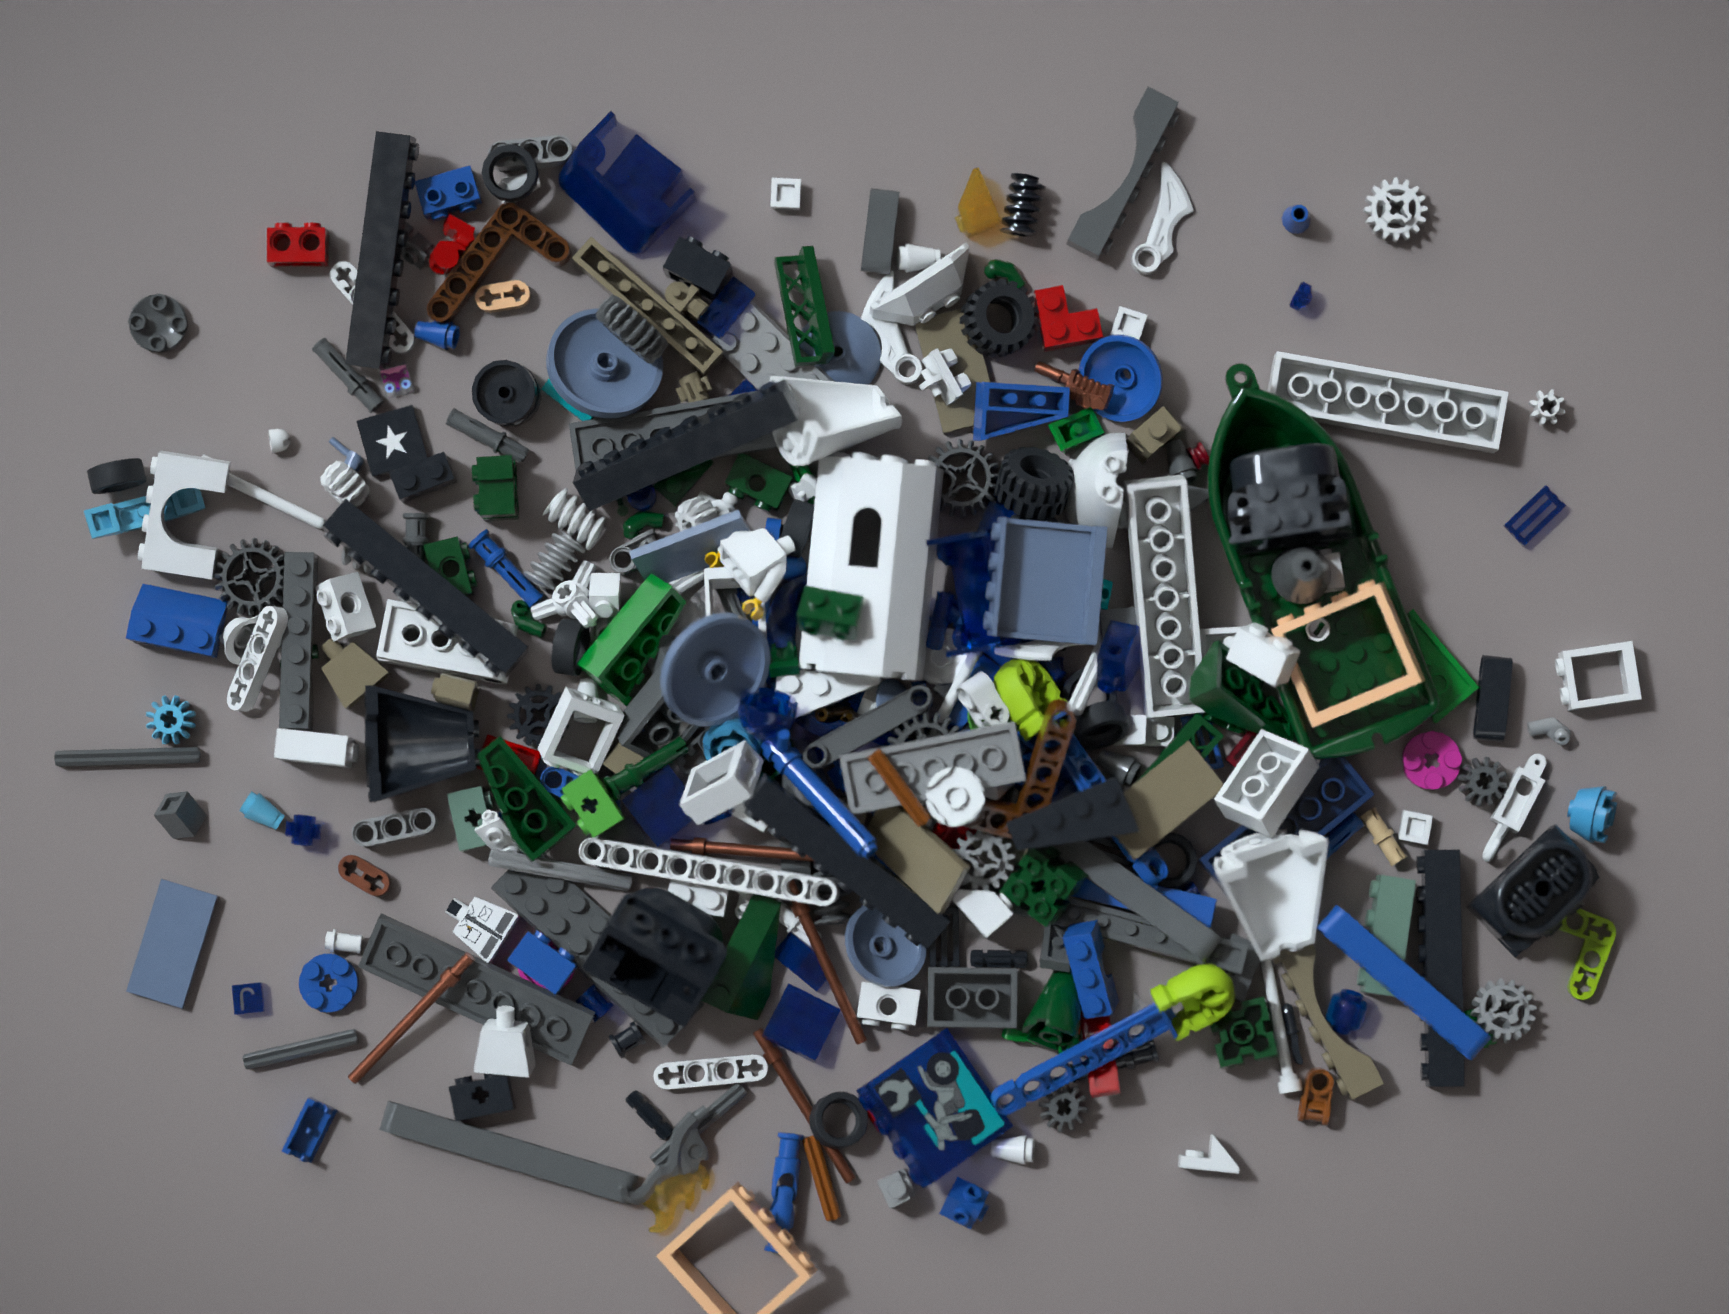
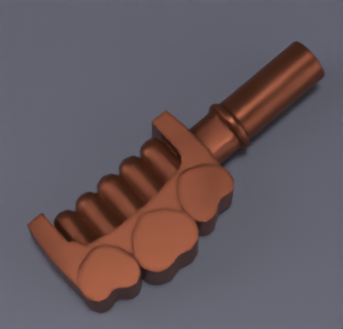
M1041 361L1037 363L1035 372L1058 383L1065 384V387H1070L1069 398L1075 400L1078 406L1099 410L1108 408L1115 385H1101L1099 381L1095 382L1094 379H1089L1087 376L1083 377L1078 369H1073L1068 374L1064 370H1059Z

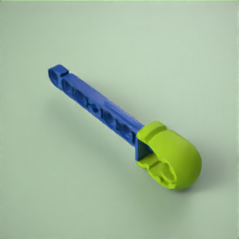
M1015 658L1004 663L994 676L993 684L1009 710V719L1014 721L1015 725H1020L1019 732L1025 741L1033 739L1039 734L1048 705L1053 700L1064 699L1060 698V690L1048 672L1035 660ZM1059 712L1054 716V719L1062 721V718L1067 713ZM1072 733L1068 745L1072 755L1066 752L1062 768L1080 792L1104 782L1106 779ZM1056 739L1046 742L1048 748L1056 747L1059 744V741ZM1080 769L1087 773L1089 780L1081 774ZM1111 836L1125 857L1134 863L1132 865L1146 884L1151 886L1157 885L1168 876V867L1156 849L1153 850L1151 847L1134 860L1117 838ZM1149 865L1156 870L1158 876L1151 872Z
M1202 964L1191 967L1169 979L1167 986L1159 984L1150 989L1155 1003L1020 1074L1015 1082L1011 1079L995 1088L991 1093V1100L995 1110L1002 1115L1012 1114L1027 1106L1026 1102H1033L1169 1030L1173 1037L1179 1041L1187 1037L1190 1030L1198 1031L1226 1015L1233 1006L1235 991L1231 978L1218 966ZM1181 1002L1184 1009L1175 1014L1172 1006ZM1136 1025L1144 1026L1141 1033L1137 1035L1129 1034L1132 1027ZM1107 1040H1118L1113 1048H1103ZM1086 1055L1088 1059L1082 1061L1080 1057ZM1070 1061L1072 1062V1064H1073V1066H1074L1073 1068H1070V1065H1069V1062H1070ZM1057 1067L1065 1068L1064 1073L1058 1077L1050 1075L1052 1070ZM1028 1082H1039L1038 1087L1034 1090L1027 1091L1024 1089ZM1004 1095L1013 1096V1099L1008 1104L1001 1105L998 1103L999 1099Z

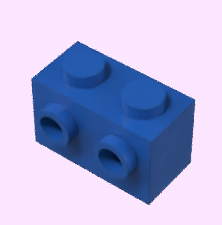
M470 165L415 181L422 211L426 219L432 218V221H440L446 219L449 216L448 213L460 210V213L471 212L477 209L476 205L482 204L475 176Z
M537 930L535 934L527 931L507 961L557 995L577 968V965L573 963L575 956L562 947L557 951L548 944L551 942V939Z

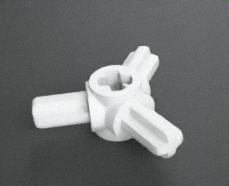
M584 560L580 564L573 580L560 583L555 588L551 599L531 606L533 618L540 620L558 613L561 617L568 615L572 619H577L585 628L589 626L594 627L598 616L589 607V599L587 598L589 590L587 586L590 582L591 573L595 572L596 566Z

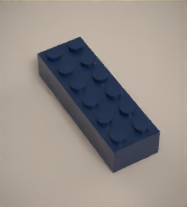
M1345 757L1323 758L1317 763L1319 766L1318 770L1278 830L1286 829L1287 835H1299V831L1304 830L1324 836L1375 795ZM1240 825L1198 859V862L1225 895L1226 893L1215 873L1214 860L1222 856L1221 850L1229 844L1246 836L1259 833L1244 825Z

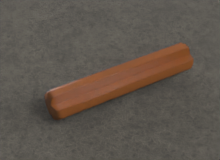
M880 749L874 751L868 757L870 763L918 827L926 824L930 820L928 812L883 751Z
M814 1135L805 1137L802 1142L825 1220L829 1222L841 1218V1212L820 1142L815 1139Z

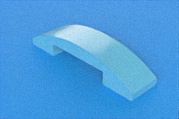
M185 488L173 493L165 505V522L205 509L200 489ZM146 496L84 510L91 539L141 529L144 514L149 515L151 506L150 503H146Z

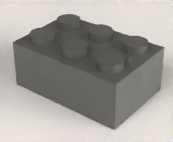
M928 967L927 1026L1017 1028V968Z

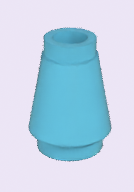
M252 791L239 810L245 814L244 818L275 830L285 816L261 793L257 795Z

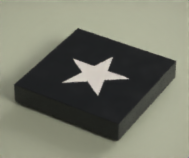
M413 405L356 421L372 477L387 474L428 458Z

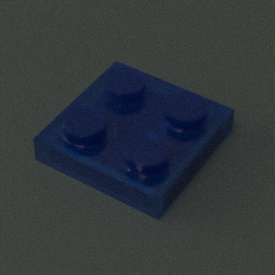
M788 983L762 1037L815 1063L841 1010Z

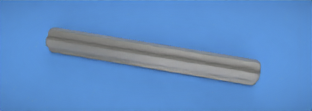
M497 849L491 850L488 864L492 867L628 891L632 885V875L628 873L546 858H538L531 863L524 854Z

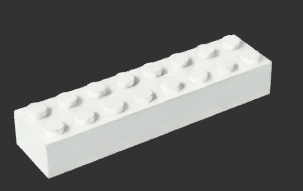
M1279 351L1275 353L1273 358L1268 392L1296 405L1318 423L1488 453H1495L1499 450L1508 392Z
M1183 475L1125 480L1124 492L1144 713L1148 718L1205 712L1189 700L1190 677L1202 661L1186 478Z

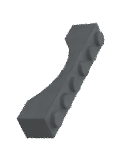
M1149 86L1147 87L1133 115L1136 130V150L1129 174L1109 199L1096 208L1080 215L1066 245L1095 260H1098L1100 254L1107 255L1114 241L1109 238L1114 228L1120 230L1127 217V214L1123 213L1127 203L1133 205L1140 192L1136 185L1141 177L1146 179L1154 165V163L1150 162L1154 151L1157 153L1161 152L1167 140L1163 136L1167 126L1173 128L1181 113L1176 110L1179 104L1178 101Z
M285 552L283 608L287 612L288 623L282 636L279 711V728L313 730L312 651L316 600L315 586L318 585V555L314 552Z

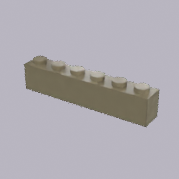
M590 237L572 257L574 264L609 295L620 297L665 337L668 346L703 377L707 376L724 357L723 351L593 237Z

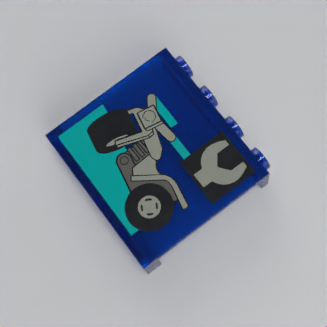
M947 1028L856 1090L859 1094L858 1100L860 1104L874 1116L877 1129L882 1135L888 1137L893 1144L891 1146L892 1151L899 1160L905 1162L909 1168L910 1178L915 1184L920 1185L922 1189L933 1184L1013 1127L1007 1115L999 1114L995 1110L990 1090Z

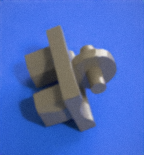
M673 282L667 286L665 290L666 301L685 319L689 316L701 325L711 311L708 309V304L702 300L699 289L693 284L688 288L682 282Z

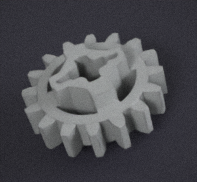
M977 830V835L973 836L970 831H967L966 841L962 839L957 840L961 846L960 850L952 849L962 860L969 861L974 869L973 876L967 873L961 884L964 886L970 881L973 883L972 890H976L978 885H982L983 890L988 891V884L991 883L996 889L999 888L998 879L1001 878L1007 881L1008 877L1004 872L1014 869L1012 865L1008 864V860L1015 858V855L1007 854L1006 851L1012 846L1011 843L1003 845L1001 843L1003 836L1000 835L995 838L992 833H987L986 835L983 834V831ZM983 840L980 848L974 851L966 849L972 842ZM993 843L1000 849L1003 860L995 858L991 850ZM982 851L986 852L987 858L991 859L992 862H996V865L992 863L985 864L983 868L978 867V861L969 857V855L980 856ZM990 869L1000 870L994 877L982 880L986 871Z
M1499 978L1496 986L1492 981H1489L1485 985L1486 989L1480 988L1476 993L1478 997H1475L1471 1002L1473 1006L1477 1007L1472 1010L1471 1016L1478 1017L1476 1024L1479 1027L1483 1026L1487 1034H1492V1042H1496L1499 1037H1502L1504 1044H1507L1511 1036L1515 1041H1518L1522 1037L1521 1033L1527 1034L1531 1029L1528 1024H1533L1536 1019L1530 1015L1536 1010V1006L1529 1005L1528 1003L1533 998L1532 994L1524 996L1525 986L1522 985L1516 989L1514 987L1515 980H1511L1508 985H1505L1503 978ZM1487 999H1489L1488 1004L1490 1006L1488 1012L1485 1011V1004ZM1499 1008H1500L1501 1010H1504V1009L1508 1010V1009L1511 1008V1010L1508 1012V1014H1507L1506 1012L1496 1013ZM1521 1009V1020L1520 1023H1518L1519 1018L1517 1016V1012Z

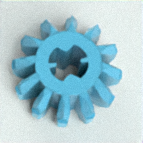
M174 695L171 704L167 696H162L163 706L154 701L151 705L157 710L156 713L146 712L147 717L154 719L153 722L146 724V728H157L153 732L152 737L158 739L162 735L163 744L167 745L171 737L174 744H180L179 734L188 739L190 734L185 730L186 727H196L195 723L188 722V718H193L196 716L195 711L185 712L189 708L190 703L184 701L180 704L179 696ZM173 712V717L177 718V723L171 724L172 727L168 728L169 723L165 722L166 715L171 716L170 713Z

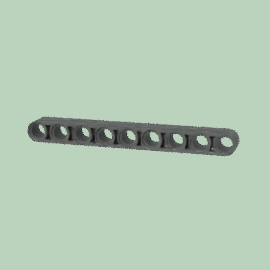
M1012 787L1002 800L1016 804L1020 792ZM1087 840L1051 845L1061 853L1058 857L1065 863L1072 861L1089 874L1088 880L1203 963L1207 961L1221 942L1222 938Z
M392 1101L387 1102L379 1130L625 1204L631 1203L622 1196L618 1186L622 1184L629 1191H635L639 1175Z

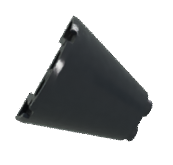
M372 685L365 686V764L367 787H369V803H376L473 771L476 769L475 766H480L477 756L480 753V748L474 749V737H479V720H473V711Z

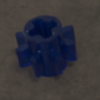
M294 815L293 822L286 821L285 835L292 837L291 844L313 846V840H320L322 826L315 824V816Z

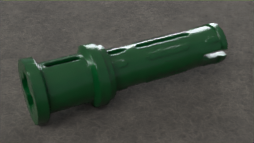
M679 736L636 764L627 763L622 771L612 777H604V785L613 799L618 801L623 793L633 787L639 788L642 786V783H644L643 779L684 754L689 753V748L687 746L684 747L686 743Z

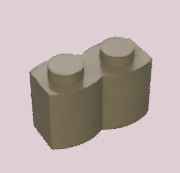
M442 673L440 678L435 677L431 694L434 695L433 698L438 703L474 712L480 687L476 681Z

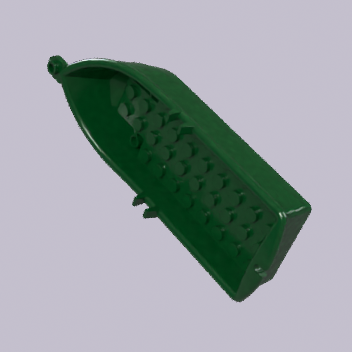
M1243 363L1234 364L1225 375V382L1232 400L1221 418L1212 443L1208 468V492L1212 517L1252 623L1265 626L1268 629L1267 632L1273 635L1271 629L1278 626L1276 620L1293 614L1294 619L1305 615L1303 609L1319 602L1321 607L1327 606L1332 603L1331 597L1347 591L1349 596L1360 592L1357 586L1373 579L1375 584L1384 582L1425 678V681L1312 728L1290 676L1289 681L1277 685V689L1300 746L1309 749L1314 759L1346 757L1374 750L1373 734H1380L1384 745L1392 743L1409 734L1434 715L1439 709L1440 699L1389 570L1387 554H1383L1378 541V538H1380L1379 533L1372 526L1355 478L1345 457L1329 434L1311 416L1296 405L1278 395L1260 389L1256 376L1250 366ZM1235 375H1244L1245 382L1238 383L1235 380ZM1302 444H1327L1336 451L1339 477L1345 482L1351 493L1357 538L1331 541L1328 548L1311 546L1317 550L1331 549L1332 553H1340L1345 588L1342 591L1324 593L1319 599L1310 603L1295 604L1285 600L1277 593L1272 580L1274 562L1286 549L1240 556L1229 543L1232 532L1231 524L1228 520V499L1233 493L1230 463L1239 456L1258 451ZM1375 595L1321 617L1330 624V634L1322 641H1314L1308 637L1306 633L1307 624L1285 633L1287 639L1292 642V646L1301 651L1297 663L1318 712L1408 675ZM1320 622L1313 634L1318 636L1325 624Z

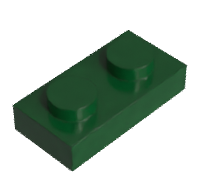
M711 459L658 481L653 487L676 507L714 462Z

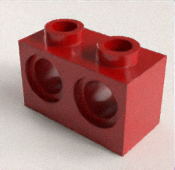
M283 222L275 223V227H267V263L270 267L329 266L328 230L325 227H321V223L315 222L304 223V227H292L291 223ZM284 237L289 238V248L284 251L277 250L276 244L278 240ZM312 237L318 238L320 240L318 248L313 251L306 250V241Z

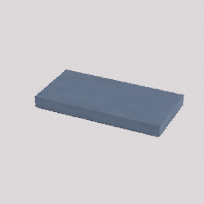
M735 510L629 552L631 560L644 580L652 573L664 582L669 583L704 570V568H709L710 566L705 562V556L709 552L717 553L720 541L727 539L736 531L751 530L740 511Z
M161 879L126 992L184 1009L219 896Z

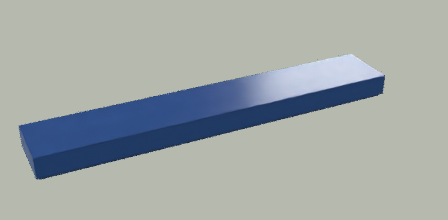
M1088 879L1085 880L1078 892L1072 896L1128 909ZM1158 885L1151 886L1203 925L1211 928L1217 899Z

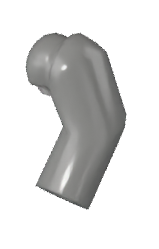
M1550 717L1527 722L1530 737L1546 734L1558 745H1565L1570 741L1569 729L1556 718Z

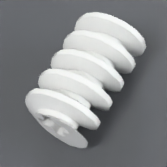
M565 488L553 498L543 515L550 512L548 520L551 523L559 519L558 528L560 530L569 525L567 535L571 537L578 533L576 541L580 544L587 540L586 549L591 550L607 529V527L603 526L606 517L602 516L595 520V509L586 514L585 503L577 507L575 505L577 501L576 495L566 499L568 489Z

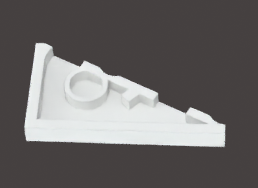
M799 670L800 674L779 676L776 679L772 725L780 726L789 720L832 705L856 693L869 690L881 683V677Z

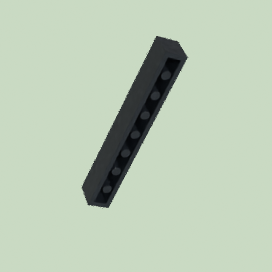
M376 131L345 360L347 365L386 370V364H390L392 359V347H389L390 335H394L396 329V318H393L394 306H398L400 299V290L396 288L398 277H402L404 261L400 260L402 248L406 247L408 233L404 228L406 219L410 218L412 208L408 198L409 191L413 190L415 185V173L412 172L413 161H417L419 156V144L416 143V138L410 135Z
M784 379L776 383L775 381L767 382L754 393H742L735 397L731 403L724 406L717 404L711 407L706 414L699 417L695 415L690 416L674 428H662L649 439H637L624 450H612L605 454L601 460L594 463L587 461L581 464L575 472L573 484L587 509L592 511L798 421L800 407Z
M347 499L340 504L323 524L324 531L326 532L324 537L337 548L341 544L349 551L347 556L359 566L364 563L372 569L370 575L381 584L388 582L395 588L392 592L405 603L410 600L417 606L415 611L427 621H430L432 618L441 625L438 630L450 640L454 637L463 643L461 648L472 658L479 656L486 662L484 667L494 676L498 677L501 674L507 678L528 653V646Z
M766 773L757 781L753 796L743 801L746 808L744 812L752 820L759 822L761 819L769 826L767 830L779 840H782L783 837L792 843L790 848L802 858L806 855L815 861L813 865L817 870L826 876L831 873L838 879L836 882L838 886L850 894L853 890L861 897L859 901L871 911L876 908L884 914L882 919L894 929L899 926L906 931L904 936L914 945L919 946L921 943L926 948H929L950 923L946 913L937 914L899 876L876 858L871 856L865 859L863 856H858L823 817Z
M1460 849L1422 850L1421 856L1416 857V872L1421 874L1422 886H1417V903H1422V915L1417 917L1418 933H1423V945H1418V961L1423 962V974L1419 975L1463 1012ZM1424 1022V1033H1420L1419 1039L1420 1051H1425V1063L1420 1064L1421 1081H1425L1427 1087H1464V1055Z

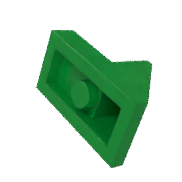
M1091 407L1048 425L1062 453H1066L1077 445L1104 433Z

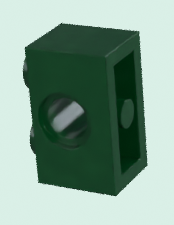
M742 453L738 454L726 478L725 486L729 488V493L741 500L745 496L755 500L754 506L770 513L771 509L778 512L788 492V486L793 481V477ZM754 477H761L766 481V486L762 491L756 492L750 489L749 483Z
M456 536L425 544L424 549L429 566L465 596L475 595L473 588L478 587L474 570L468 571L466 560L471 559L467 542L461 543V539ZM450 562H457L460 566L459 573L454 577L445 575V566Z

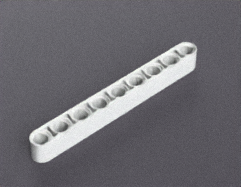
M601 837L588 838L579 847L580 858L585 863L820 906L834 903L840 895V888L834 880L820 876ZM593 842L597 843L601 848V854L597 859L591 858L588 854V847ZM621 847L627 849L630 854L629 861L626 864L620 863L616 858V853ZM648 853H654L658 857L659 863L655 869H650L645 864V858ZM677 858H682L687 863V871L684 874H679L674 869V862ZM706 863H711L716 868V876L711 880L707 879L702 872L703 866ZM735 868L742 869L745 873V881L741 885L735 884L732 881L731 874ZM764 873H768L774 878V886L770 890L764 889L760 884V878ZM794 878L799 879L803 883V891L800 895L793 894L789 889V883ZM821 884H828L832 888L833 894L829 900H823L819 897L818 888Z

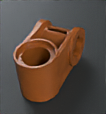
M1314 1067L1306 1073L1303 1092L1299 1102L1297 1121L1302 1122L1306 1119L1321 1122L1323 1126L1328 1125L1334 1081L1332 1075L1327 1070L1321 1067ZM1324 1074L1327 1078L1326 1085L1321 1089L1313 1088L1311 1081L1314 1075ZM1308 1109L1320 1110V1112L1309 1111Z

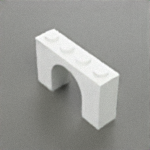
M160 451L158 457H152L150 474H154L155 478L154 485L148 486L146 503H150L151 506L149 515L144 514L142 532L147 533L145 544L140 543L138 551V561H142L141 569L212 580L215 573L218 548L186 543L177 539L166 526L164 509L169 497L181 489L196 488L225 493L228 486L231 461Z

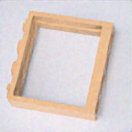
M1374 579L1357 586L1360 592L1350 596L1347 591L1331 597L1332 603L1327 606L1321 607L1319 602L1303 609L1305 615L1294 619L1293 614L1276 620L1278 626L1271 629L1273 636L1287 639L1286 632L1375 595L1406 667L1408 675L1318 712L1296 661L1291 678L1312 728L1425 681L1384 582L1375 584Z
M738 1181L656 1257L708 1314H737L678 1249L727 1203L732 1201L799 1275L756 1313L771 1314L809 1280L818 1269L809 1259L810 1255L805 1251L802 1252L794 1244V1237L787 1230H782L776 1224L775 1217L766 1207L762 1208L757 1203L752 1190L748 1191Z

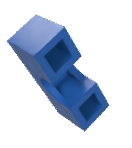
M1098 920L1070 924L1063 936V941L1084 1019L1113 1015L1119 998L1113 975H1106L1104 971L1102 953L1105 945Z

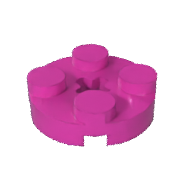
M1435 731L1414 736L1406 744L1402 754L1403 771L1407 779L1416 787L1427 790L1443 788L1452 783L1457 777L1462 763V756L1456 743L1449 736ZM1427 753L1429 755L1435 753L1438 756L1436 761L1439 765L1437 768L1434 766L1427 768L1424 765L1427 761L1424 756Z

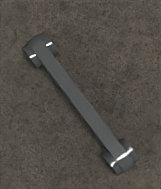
M917 685L809 744L803 752L804 762L815 770L827 767L839 760V755L852 753L894 728L901 726L904 721H910L914 715L919 716L929 710L934 700L932 692L924 685ZM924 691L927 693L928 700L923 706H915L913 704L912 697L916 692ZM816 748L822 749L824 752L823 760L818 764L811 763L809 760L810 752Z

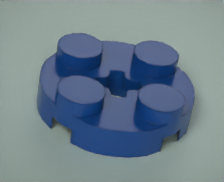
M321 954L312 958L303 966L299 977V990L302 998L309 1007L320 1012H336L344 1009L353 1000L359 987L356 969L347 959L337 954ZM330 974L331 979H336L337 985L332 986V991L327 992L326 987H321V981L325 980V975Z

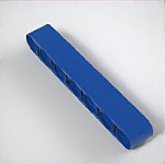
M1337 905L1317 927L1328 940L1469 1060L1473 1061L1491 1039L1482 1028Z

